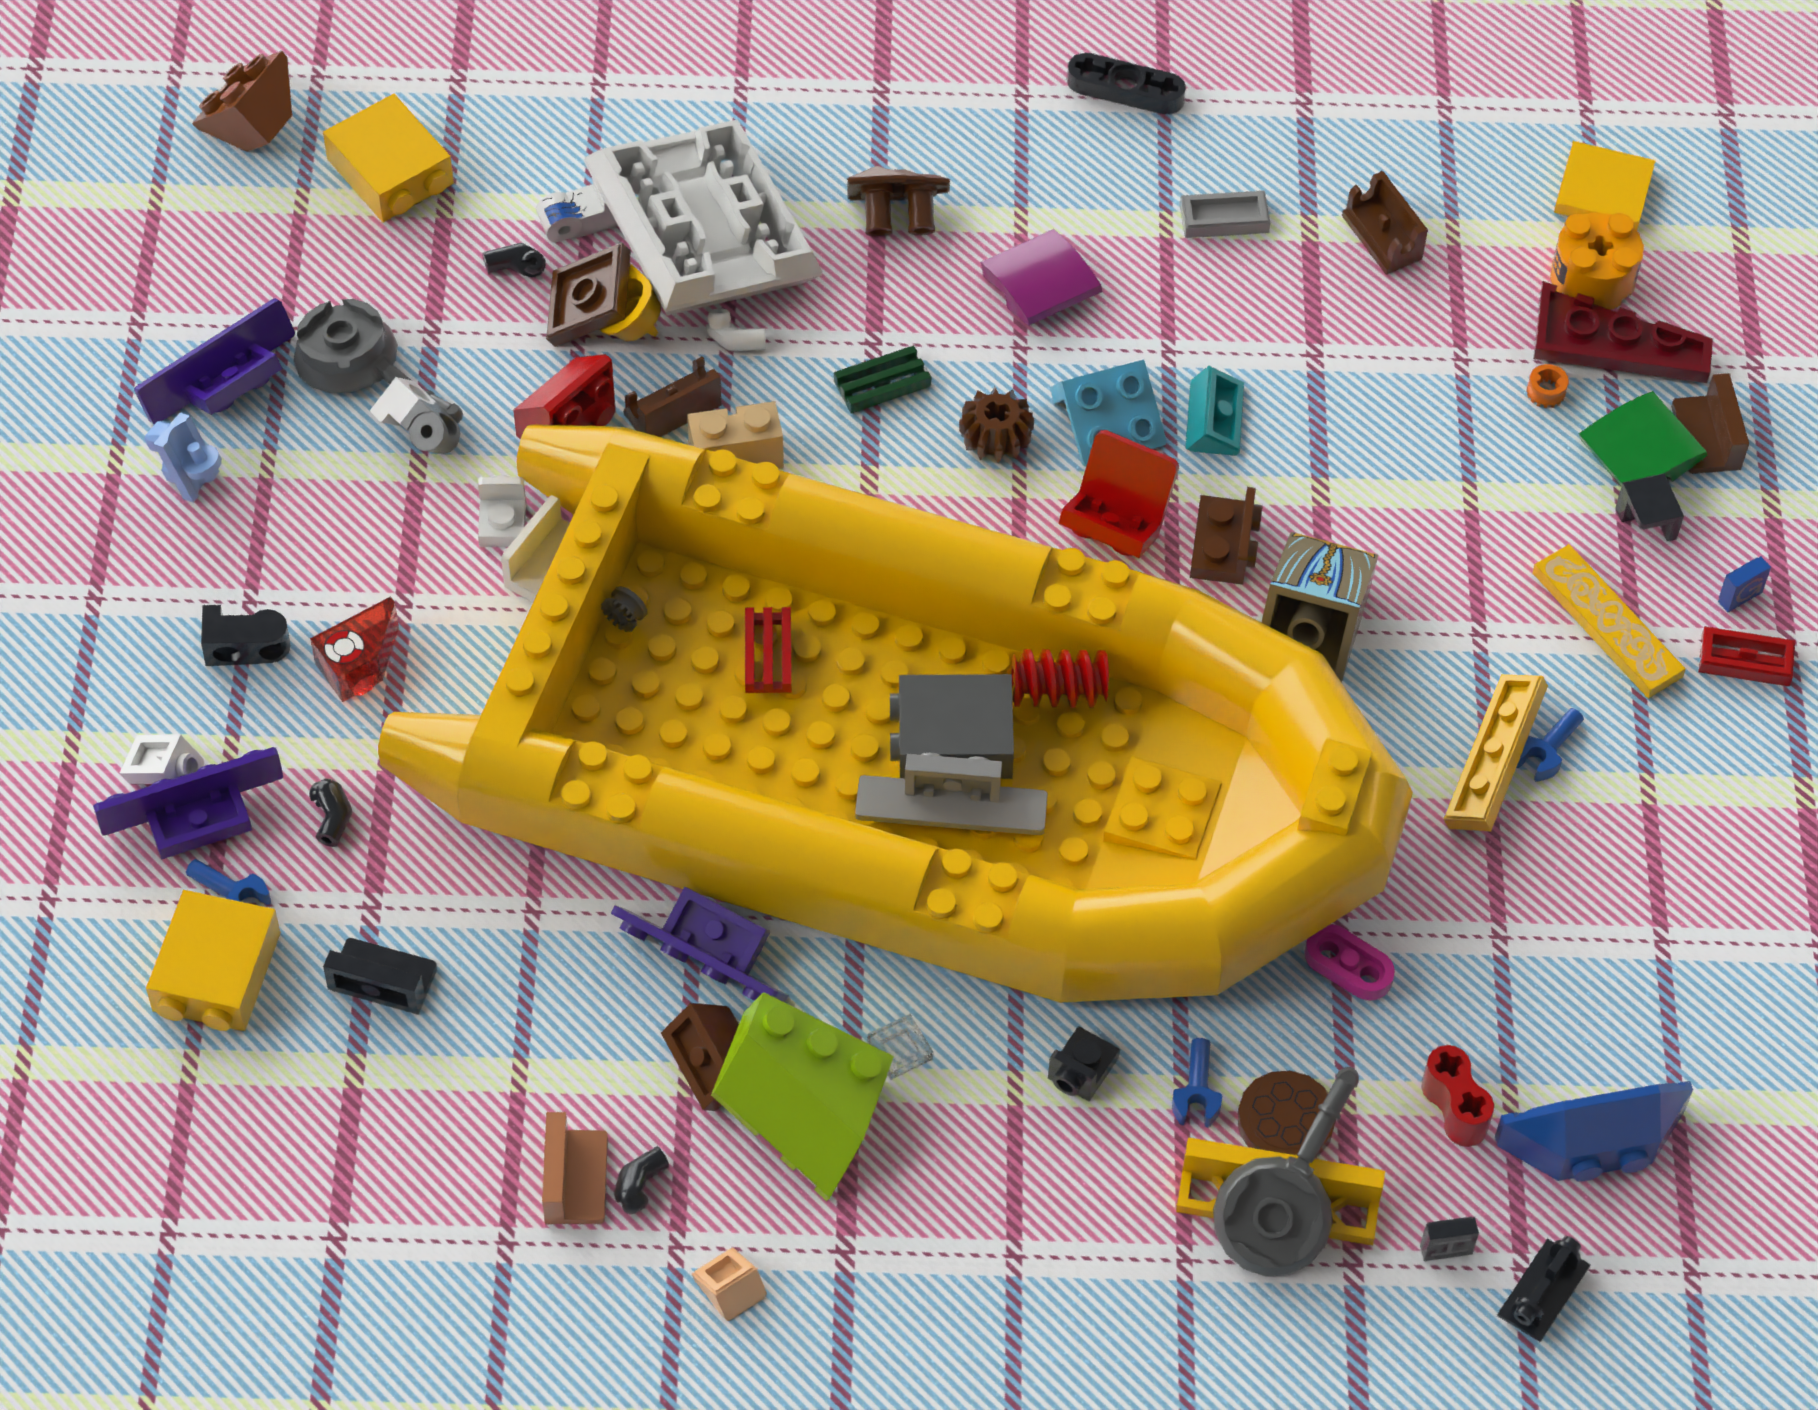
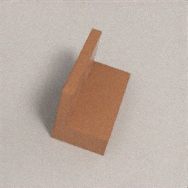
M546 1112L542 1192L545 1224H602L605 1221L608 1135L605 1130H568L566 1112Z

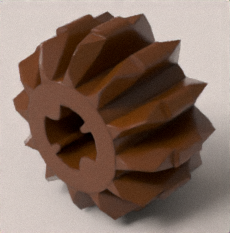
M994 386L990 395L977 390L974 401H965V405L962 408V417L959 420V432L961 437H964L966 450H977L980 460L987 455H993L997 463H999L1004 454L1016 459L1020 449H1028L1035 420L1033 413L1029 412L1027 399L1016 400L1013 389L1005 395L999 394V391Z

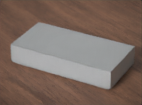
M1265 190L1180 196V211L1185 238L1269 233L1271 223Z

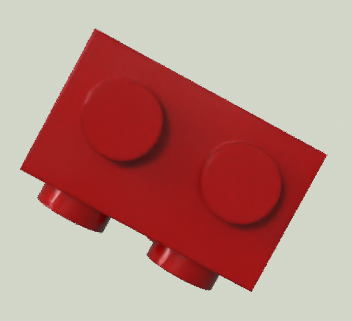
M1101 430L1094 438L1080 490L1062 508L1058 524L1071 529L1073 533L1080 537L1093 538L1107 544L1119 554L1140 558L1159 537L1179 471V463L1170 456L1108 430Z

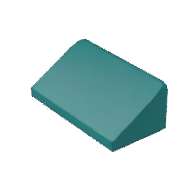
M1207 366L1191 380L1185 444L1187 450L1234 456L1240 453L1244 396L1243 381L1211 366Z

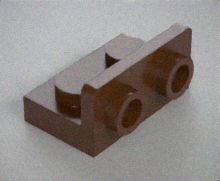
M1247 487L1245 501L1200 495L1190 578L1243 585L1246 567L1255 568L1258 541L1250 540L1251 531L1259 532L1263 505L1254 504L1256 488Z

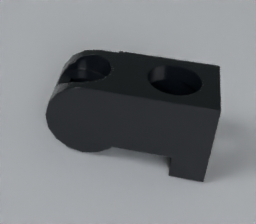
M202 605L201 646L205 666L274 663L282 660L289 653L291 645L287 621L276 610H260L253 615H223L221 605Z

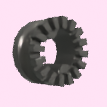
M619 586L611 593L612 598H606L603 601L601 610H603L604 615L608 616V621L615 620L612 624L614 626L618 624V629L632 632L637 626V620H642L647 615V608L640 597L633 591Z

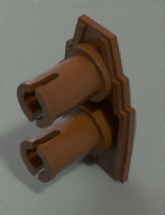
M875 166L847 178V199H850V201H865L866 235L872 237H883L892 234L891 201L908 199V232L912 235H929L934 233L933 197L937 194L950 192L949 178L935 174H918L905 169L890 170Z

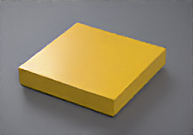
M1573 141L1554 213L1566 216L1576 213L1587 214L1593 212L1606 214L1623 213L1633 219L1634 228L1638 230L1656 160Z

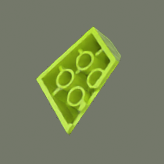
M763 992L744 1011L711 1096L755 1136H763L782 1154L780 1159L793 1171L796 1168L816 1185L813 1190L825 1201H828L863 1142L894 1056Z

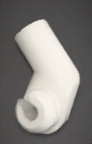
M719 308L709 312L707 316L709 323L706 325L708 335L726 350H766L765 328L739 329L731 323V316L728 310Z

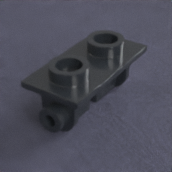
M1564 1236L1562 1240H1556L1555 1242L1547 1238L1497 1313V1316L1541 1342L1591 1266V1264L1581 1259L1579 1253L1581 1249L1580 1243L1569 1236Z

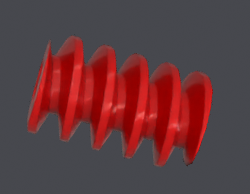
M1031 649L1023 650L1019 662H1017L1013 653L1011 674L1012 700L1015 707H1020L1024 694H1029L1033 707L1039 706L1043 694L1048 695L1052 708H1057L1061 695L1067 696L1070 708L1076 707L1080 695H1085L1089 708H1094L1099 695H1103L1105 702H1107L1109 665L1108 655L1105 650L1097 651L1093 663L1087 650H1079L1074 663L1067 649H1061L1056 662H1054L1049 649H1042L1037 662Z

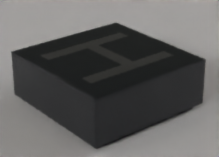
M1475 1217L1428 1222L1420 1243L1423 1260L1430 1261L1472 1255L1479 1235Z

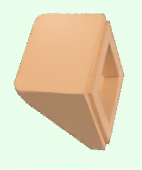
M730 1248L692 1273L695 1282L719 1314L727 1321L732 1320L767 1296L757 1268L734 1248Z

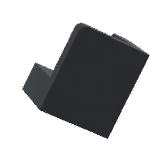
M1665 473L1622 483L1615 507L1621 522L1636 519L1639 528L1643 530L1660 526L1667 542L1677 540L1684 514Z

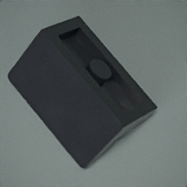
M348 938L341 953L329 951L323 969L328 990L419 1015L437 972V963L427 958L355 938Z

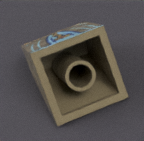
M1291 532L1269 586L1261 623L1321 653L1342 683L1370 593L1379 555Z

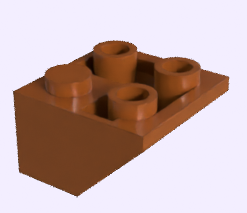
M282 50L267 57L264 54H259L245 66L241 62L233 66L224 75L223 80L226 84L221 90L212 92L201 102L199 108L202 112L192 124L198 130L246 152L269 144L292 117L288 56Z

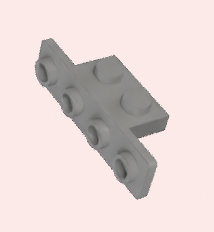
M936 753L907 754L905 779L860 776L855 817L861 821L1043 835L1045 830L1047 792L1036 789L1001 787L1002 761H990L987 758L978 756L966 759L943 757Z

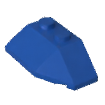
M1690 1081L1655 1084L1561 1101L1531 1108L1522 1113L1504 1114L1500 1117L1494 1138L1499 1148L1557 1181L1574 1178L1576 1181L1584 1182L1595 1179L1602 1173L1622 1170L1624 1173L1638 1172L1655 1161L1684 1114L1693 1092V1087Z

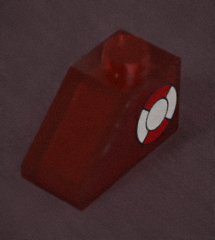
M391 596L310 638L315 665L342 702L355 695L360 696L368 693L376 684L383 681L399 630L396 605Z

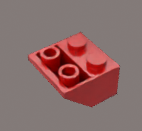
M606 354L574 358L513 409L516 436L521 439L524 430L531 424L606 426L616 413L612 359Z

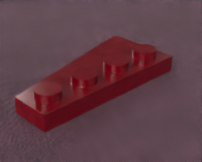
M1545 281L1542 282L1533 359L1708 383L1711 373L1713 338L1660 320L1656 324H1651L1636 317V312L1621 307L1616 312L1595 305V298L1577 293L1575 298L1557 292V285Z

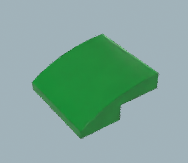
M1653 391L1621 405L1579 433V437L1584 445L1620 486H1622L1623 482L1665 473L1666 478L1668 477L1673 482L1708 456L1707 451Z

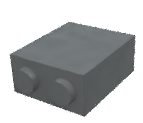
M1012 674L899 675V693H890V721H899V733H890V761H900V778L905 779L907 754L936 753L943 757L967 759L978 756L987 758L990 761H1002L1001 779H1013Z

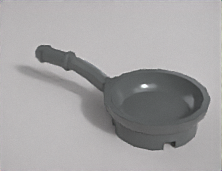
M342 299L343 305L332 307L331 301L322 303L306 313L298 325V340L296 342L293 362L299 377L312 388L329 393H343L371 386L382 379H385L389 384H391L395 377L411 380L393 365L396 361L398 344L391 328L382 321L379 312L366 302L356 299ZM423 389L457 424L462 420L463 412L455 403L451 404L435 396L434 392Z
M1345 1067L1336 1074L1337 1078L1323 1104L1318 1106L1320 1111L1306 1135L1297 1158L1291 1156L1288 1159L1282 1157L1255 1158L1236 1168L1220 1186L1213 1207L1215 1234L1226 1255L1244 1270L1266 1277L1290 1275L1310 1265L1325 1248L1333 1224L1331 1200L1320 1179L1313 1174L1314 1169L1309 1166V1163L1313 1162L1336 1119L1339 1120L1341 1118L1340 1113L1354 1087L1357 1088L1359 1075L1354 1068Z

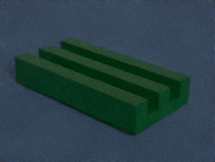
M914 345L834 372V383L851 414L931 387L932 379L928 371L925 372L922 359H918L917 350ZM914 373V376L891 383L892 380ZM871 387L875 388L855 396L852 395L854 393L860 392Z

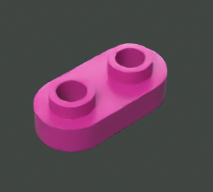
M1330 924L1307 938L1304 951L1305 959L1308 965L1319 974L1363 1000H1377L1384 997L1390 991L1395 969L1391 959L1380 950L1335 924ZM1328 950L1333 952L1336 956L1332 958H1327L1324 955H1322L1321 952ZM1366 975L1371 976L1376 980V982H1366L1362 980L1361 977Z

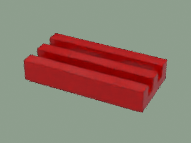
M754 607L745 608V693H792L791 607H782V612H773L772 607H763V612L754 613ZM754 625H763L764 682H755ZM773 625H782V681H773Z
M1704 626L1701 635V660L1698 672L1790 687L1793 678L1795 640ZM1712 644L1740 648V650L1712 647ZM1758 651H1759V652H1765V653H1772V654L1784 655V658H1783V657H1776V656L1758 654Z

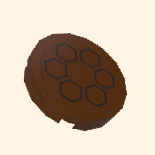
M1291 1070L1267 1073L1255 1079L1243 1092L1238 1108L1239 1134L1249 1148L1298 1156L1297 1154L1320 1111L1318 1106L1323 1104L1328 1092L1324 1086L1309 1075ZM1335 1123L1332 1126L1320 1150L1318 1151L1316 1157H1318L1323 1152V1150L1330 1144Z

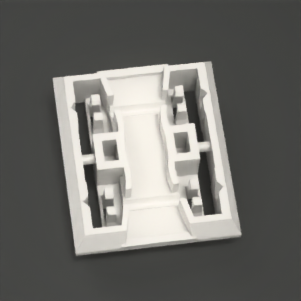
M738 119L642 142L639 140L602 148L584 158L587 169L646 278L650 281L652 289L667 316L804 284L822 275V270L810 246ZM766 236H769V241H765Z

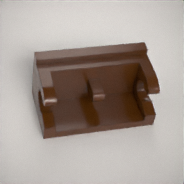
M1384 171L1373 174L1369 183L1370 188L1366 193L1362 194L1357 184L1351 188L1348 194L1346 209L1342 210V217L1387 275L1423 259L1428 229Z
M700 357L692 363L693 373L637 401L638 398L635 391L625 395L624 415L636 431L662 437L687 424V414L711 411L722 406L721 376L715 369L706 373L705 360L703 357Z

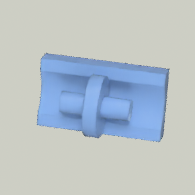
M179 413L171 424L157 421L145 435L144 440L149 449L158 452L163 461L161 471L166 480L175 483L184 500L194 503L198 498L202 485L206 482H212L220 472L219 467L222 458L218 450L212 445H205L190 415Z

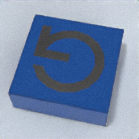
M1756 557L1727 574L1718 603L1729 613L1763 593L1771 566L1762 557Z

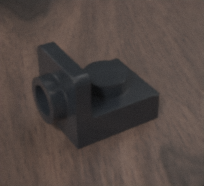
M1078 1026L1061 1051L1055 1050L1050 1056L1048 1079L1063 1093L1070 1096L1078 1095L1090 1102L1119 1059L1120 1048Z

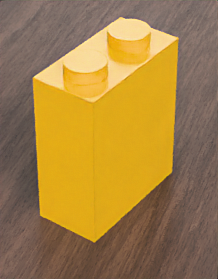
M395 93L323 131L327 160L382 223L396 215L407 212L412 206L432 195L442 193L447 187L454 184L451 156Z
M183 890L146 986L152 1012H156L161 1017L172 1021H180L185 1018L203 1022L206 1026L218 1031H227L230 1028L245 1031L281 933L276 910Z

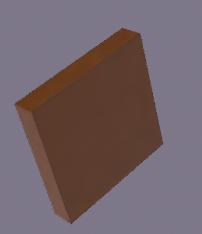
M621 242L553 270L546 340L553 346H560L625 319L631 250Z

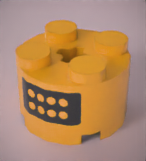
M1593 212L1570 215L1559 233L1551 266L1550 280L1552 284L1557 285L1556 291L1575 298L1577 293L1595 298V305L1610 310L1620 306L1622 300L1628 297V295L1631 296L1635 289L1644 249L1639 232L1634 228L1633 219L1623 213L1606 214Z

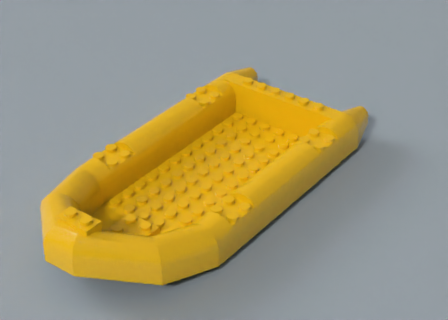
M531 424L526 427L520 439L517 452L518 476L522 477L547 497L553 495L559 498L560 506L572 513L573 517L482 714L393 712L388 715L384 722L378 744V755L382 767L461 823L683 889L685 886L710 898L1060 1003L1212 996L1222 993L1384 891L1413 794L1407 779L1321 653L1199 590L1131 570L1122 561L1112 560L1103 562L1085 557L1076 548H1066L1064 550L784 472L771 462L756 464L738 459L728 450L713 452L629 428L611 426ZM619 586L633 591L640 597L647 608V615L642 620H637V626L632 632L618 629V624L616 626L612 624L615 620L608 621V616L604 615L603 610H601L603 601L606 598H612L611 593ZM754 607V613L763 612V607H772L773 612H782V607H791L792 693H745V608ZM754 625L755 682H764L763 625ZM773 625V681H782V625ZM1024 649L1032 650L1036 662L1042 649H1049L1051 651L1054 662H1056L1061 649H1067L1073 663L1079 650H1087L1092 663L1098 650L1106 651L1109 665L1107 702H1105L1103 695H1099L1094 708H1089L1085 695H1080L1076 707L1070 708L1067 696L1061 695L1057 708H1052L1047 694H1043L1038 707H1033L1029 694H1024L1020 707H1015L1012 700L1013 779H1001V787L1036 789L1047 792L1045 830L1043 835L861 821L856 819L855 809L860 776L900 778V761H890V733H899V721H890V693H899V675L1011 674L1013 653L1017 662H1019Z

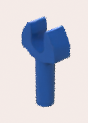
M1570 708L1542 739L1528 736L1516 768H1520L1529 757L1534 756L1542 760L1536 769L1534 781L1539 782L1554 777L1559 772L1562 758L1557 754V749L1584 721L1583 715L1578 710Z
M198 859L192 860L187 867V876L226 899L242 902L245 898L254 897L261 903L271 904L270 894L265 882L254 873L235 882Z
M1195 1038L1191 1041L1188 1085L1173 1091L1172 1111L1180 1125H1185L1188 1106L1192 1103H1199L1205 1108L1204 1125L1206 1128H1209L1220 1114L1222 1094L1208 1087L1211 1043L1205 1038Z

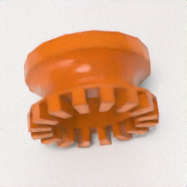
M1542 364L1535 367L1529 376V383L1526 389L1528 398H1531L1530 401L1532 403L1536 402V406L1539 407L1544 405V408L1548 406L1553 408L1555 404L1559 406L1561 401H1564L1569 384L1566 372L1553 364ZM1543 380L1545 382L1550 380L1551 384L1555 383V389H1544L1540 386V383Z

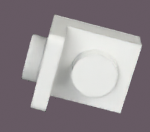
M507 475L480 477L478 482L480 497L479 547H509L525 527L526 496L524 479Z
M181 734L137 735L122 766L120 775L129 784H153L162 779H174L196 772L204 766V759Z

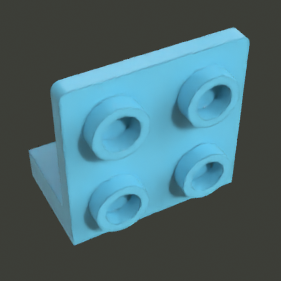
M1144 359L1064 380L1050 387L1054 404L1065 401L1081 463L1085 467L1094 438L1101 430H1108L1151 449L1164 446L1167 443Z

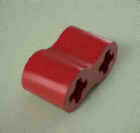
M1452 1045L1439 1046L1432 1050L1428 1056L1421 1084L1423 1094L1442 1111L1445 1119L1444 1129L1449 1139L1459 1146H1475L1482 1142L1487 1135L1494 1113L1492 1096L1473 1080L1471 1062L1464 1050Z

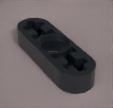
M1079 53L1073 56L1068 63L1067 84L1071 90L1078 94L1163 115L1174 114L1184 105L1186 85L1184 80L1174 73L1093 53ZM1085 71L1090 72L1088 76H1083ZM1104 75L1108 76L1107 82H1104ZM1122 78H1128L1135 81L1137 85L1131 89H1123L1117 86L1115 82ZM1145 85L1148 86V92L1144 91ZM1164 91L1170 92L1168 96H1163Z

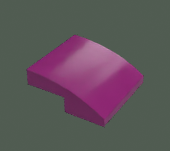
M1054 229L981 262L983 277L1005 294L1007 308L1028 326L1102 292L1101 283L1088 264L1073 246Z

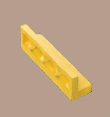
M1188 1137L1176 1212L1214 1219L1213 1207L1216 1198L1210 1202L1189 1199L1191 1179L1212 1182L1219 1190L1220 1186L1236 1168L1255 1158L1282 1157L1288 1159L1290 1156L1294 1158L1298 1156ZM1314 1159L1312 1163H1309V1166L1314 1169L1313 1174L1320 1179L1331 1202H1333L1331 1203L1333 1224L1328 1238L1373 1246L1379 1202L1384 1186L1385 1170ZM1346 1205L1368 1208L1365 1228L1344 1225L1335 1212Z

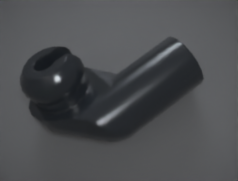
M524 243L482 252L487 273L509 268L526 277H537L544 272L546 267L544 256Z
M325 778L311 786L309 796L311 801L316 800V806L322 807L326 814L316 834V839L326 846L336 847L352 815V807L341 784L335 780Z
M658 1146L629 1162L619 1171L614 1197L617 1203L621 1202L622 1208L627 1214H635L648 1205V1197L642 1191L645 1188L646 1181L669 1167L665 1154Z

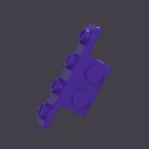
M273 298L138 384L134 391L149 422L155 425L157 421L167 419L190 403L210 415L222 412L231 407L235 399L251 389L264 386L271 376L282 370L277 355L271 351L295 336V330L282 302Z
M276 747L265 750H253L240 758L218 765H205L196 772L174 779H162L149 787L127 794H114L105 801L93 805L101 834L106 836L148 822L162 860L252 831L250 818L240 792L281 780L283 772Z
M684 886L663 928L617 905L614 906L610 913L623 920L619 929L642 941L646 940L648 934L663 941L660 951L683 963H686L689 956L704 963L700 972L725 985L729 978H732L745 985L741 994L753 1001L763 992L783 1002H786L788 998L787 994L749 975L771 931Z

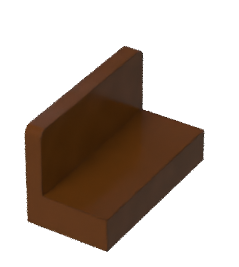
M1730 373L1713 374L1706 396L1675 398L1671 405L1672 412L1708 454V456L1688 470L1691 474L1741 470L1749 447V440Z
M690 1003L661 1032V1035L702 1110L717 1111L722 1105L711 1094L739 1024L728 1006Z

